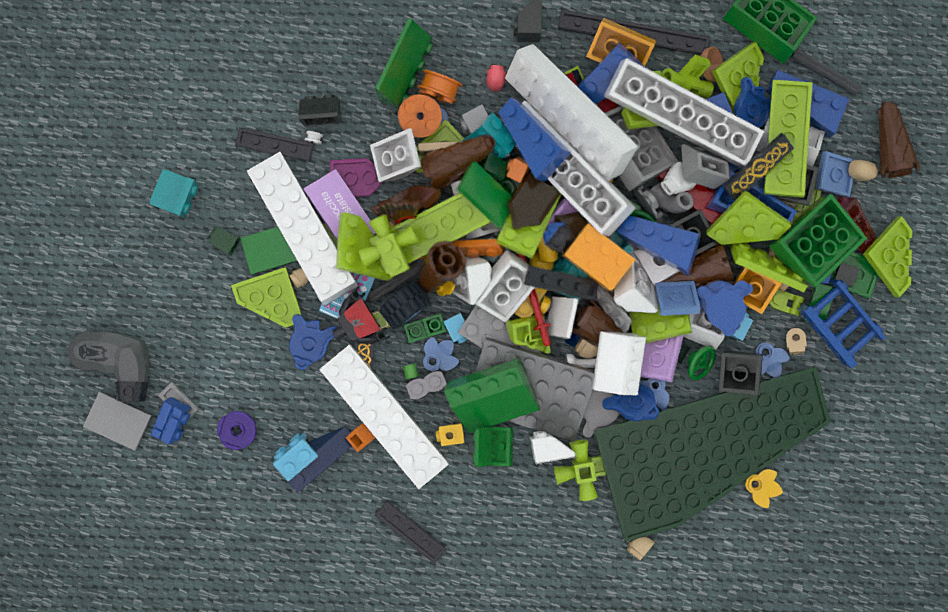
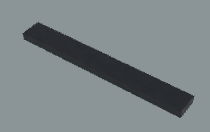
M561 9L558 24V29L595 36L602 19L606 18L656 40L654 47L696 55H701L706 48H709L710 36Z

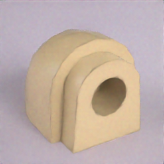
M853 160L848 169L849 175L858 181H869L874 179L878 173L876 165L865 160Z
M799 328L789 330L786 335V346L790 355L804 354L807 348L806 335Z
M580 337L574 351L580 357L586 359L594 358L597 356L599 344Z
M646 536L631 540L628 543L627 551L640 561L655 542Z

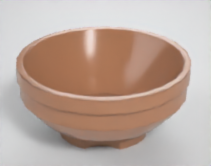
M712 46L706 48L701 54V57L709 59L711 63L702 76L709 82H716L711 71L723 63V58L718 48Z

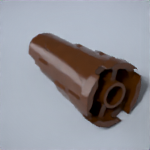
M892 101L882 103L878 109L881 166L879 170L881 177L885 178V175L888 173V178L912 174V168H915V171L918 172L921 169L920 162L917 160L906 127L904 126L900 109Z
M484 134L477 138L468 139L461 143L457 142L423 155L421 167L426 179L431 177L433 181L430 184L436 189L442 190L463 176L470 163L473 161L479 163L494 150L495 140L492 136Z
M440 241L429 249L424 259V264L420 269V277L417 280L426 293L433 292L439 286H443L448 281L451 282L463 273L466 267V258L458 245L457 247L452 245L453 242Z
M718 244L695 256L689 277L679 271L663 282L694 281L697 288L716 281L730 282L734 278L724 248L721 244Z
M589 299L586 301L589 306L582 305L576 313L573 322L574 327L571 331L575 335H579L599 344L600 331L623 332L595 301Z

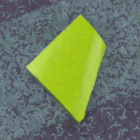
M535 315L506 321L507 331L512 343L547 354L550 353V346H544L540 331H534V327L538 326Z

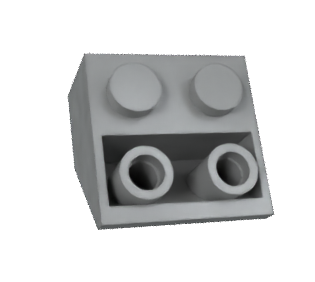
M686 144L681 145L684 180L715 189L730 179L727 161L713 153Z

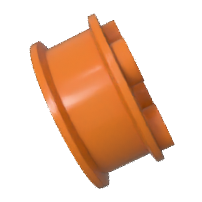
M423 70L424 78L421 85H417V88L420 89V94L436 96V100L444 104L457 102L455 96L458 88L463 86L460 82L430 70Z
M421 94L409 96L399 107V124L403 130L412 129L414 137L423 138L430 136L441 124L442 113L440 106L429 96ZM419 112L422 113L421 119H417V114Z

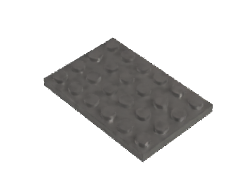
M486 337L475 372L519 358L540 407L539 411L508 421L537 431H545L547 434L569 441H575L593 390L595 371Z

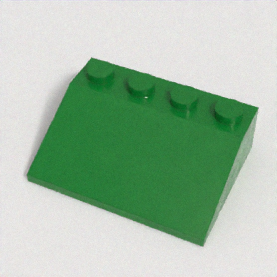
M736 0L723 17V20L751 41L757 42L759 47L784 64L799 46L817 20V17L794 0Z
M408 18L375 87L379 100L398 109L401 103L409 97L407 95L409 89H413L417 82L415 76L418 71H422L425 65L423 59L426 54H430L433 48L431 36L411 18Z
M828 194L819 198L769 247L785 265L816 288L867 237L832 194Z
M519 358L448 381L444 389L452 410L468 433L475 432L476 428L490 427L540 410Z

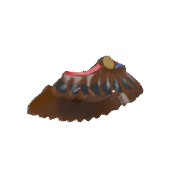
M424 185L410 186L409 189L401 190L398 194L393 195L392 198L382 200L370 209L378 217L387 215L389 228L391 229L408 219L417 218L418 214L424 212V208L430 209L434 207V204L440 197V189Z

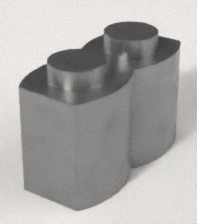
M436 371L428 374L424 379L412 380L406 385L411 399H419L428 392L441 390L446 386L447 382L443 372Z

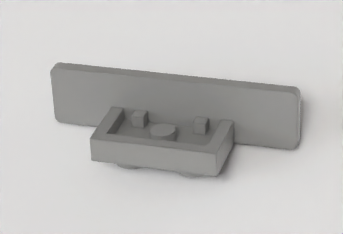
M598 284L595 300L602 306L604 312L613 319L616 326L624 333L627 332L631 319L626 313L631 311H626L622 306L616 304L614 289L607 291Z

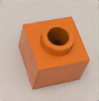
M520 156L514 158V160L511 159L507 166L509 171L507 177L521 183L530 170L526 160Z
M364 423L346 437L357 453L376 438Z

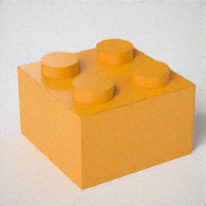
M742 267L732 284L735 285L740 280L750 283L753 291L743 297V301L746 306L763 314L780 287L781 282Z

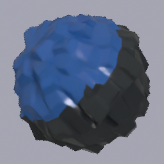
M563 222L551 223L543 234L545 245L549 249L561 253L566 251L575 238L569 224Z

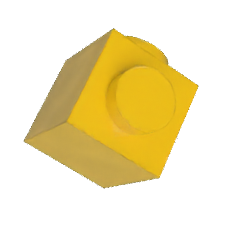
M462 423L439 426V430L436 431L437 442H441V446L464 443Z

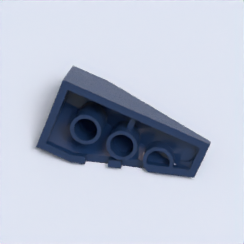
M346 426L308 442L318 454V457L288 482L297 493L304 489L352 446L346 439L351 433Z

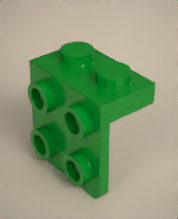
M513 427L476 428L473 436L475 442V452L473 454L475 467L513 466Z

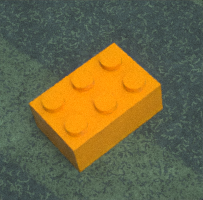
M603 18L586 57L600 63L620 42L645 66L656 40Z
M589 223L583 227L562 255L607 291L614 289L636 260L606 236L600 234Z

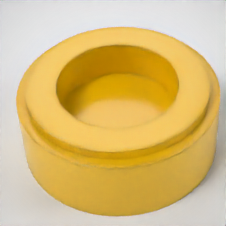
M545 295L539 303L543 315L546 313L551 299Z

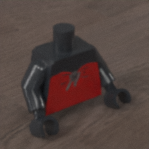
M357 286L344 299L339 309V317L337 319L341 326L332 331L337 340H340L348 335L351 342L355 340L358 344H373L389 339L390 336L386 337L383 334V331L387 330V328L380 327L362 298L365 296V292L360 295L357 291L360 287Z

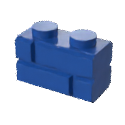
M173 397L166 399L156 419L151 436L161 439V441L168 445L179 441L184 433L182 427L190 419L191 414H189V410L191 407Z

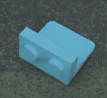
M297 433L290 439V443L286 448L283 445L275 452L273 465L288 482L318 457V454L306 441L307 435L305 433L301 435Z

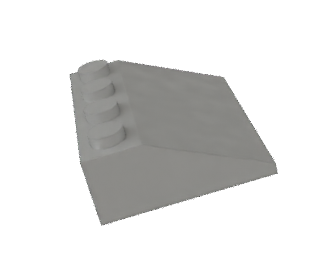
M620 106L604 114L638 146L623 174L619 175L630 192L670 169L678 160L656 126L627 129L621 113L624 107Z

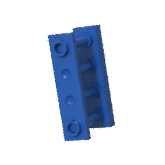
M831 279L829 282L834 288L814 306L803 304L798 308V311L841 363L852 369L858 364L853 359L856 352L873 337L884 340L886 337L882 333L883 329L881 326L870 319L848 292L846 283L842 280ZM840 294L845 303L828 319L821 320L818 316L820 314L819 311ZM849 309H852L857 317L837 335L833 334L830 331L831 326ZM863 322L869 331L853 346L845 349L842 345V340Z

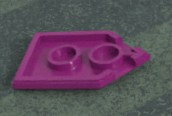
M368 158L330 160V172L335 169L337 170L354 197L371 196L383 183L378 181L375 164Z

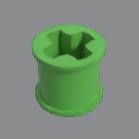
M417 363L402 367L406 377L405 380L420 376L416 366Z

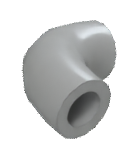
M662 182L649 190L656 198L659 208L666 212L678 214L691 209L693 206V198L689 193L681 192L668 195L661 187Z

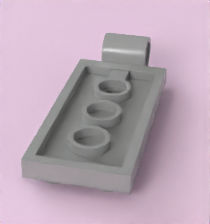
M478 305L474 306L458 331L460 335L482 349L486 337L516 345L512 343L509 337L506 323ZM519 345L520 348L542 354L539 350Z

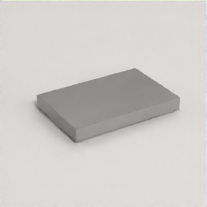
M99 392L83 427L136 451L153 415L125 402L117 401L116 398L103 392Z

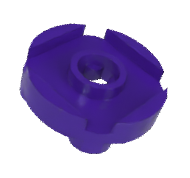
M241 411L228 413L221 418L217 427V434L221 443L232 450L248 447L254 441L257 433L254 419L249 414ZM239 425L242 433L235 436L232 428Z

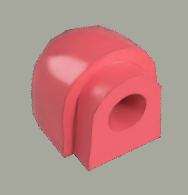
M491 65L490 69L487 70L486 84L488 89L493 92H498L504 88L506 72L503 66Z

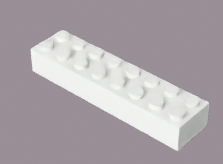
M534 44L517 50L505 79L607 181L623 174L638 146Z
M627 58L620 62L604 95L605 98L739 168L744 167L750 161L764 133L763 130Z
M524 101L522 104L571 152L548 180L600 234L610 236L636 207L610 181H607L529 102Z
M281 152L247 170L320 301L327 305L356 288L358 284L351 272L336 268L337 248Z
M351 344L319 369L418 489L449 465L443 454Z

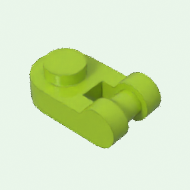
M777 290L769 305L776 310L799 317L800 312L798 308L803 304L805 298ZM788 300L793 301L792 307L786 306Z

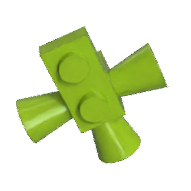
M694 55L680 72L677 73L671 68H666L660 75L703 99H708L713 93V83L708 80L699 79L711 65L707 58Z
M387 215L370 221V226L380 239L375 241V246L359 249L360 257L365 266L369 267L382 257L390 277L409 270L410 267L403 254V251H405L404 246L421 242L414 225H410L398 234V232H390Z
M588 440L572 441L569 444L572 451L575 452V460H572V466H553L556 484L558 485L575 478L577 484H579V500L589 501L596 499L598 495L593 481H597L596 477L606 475L601 456L588 457Z

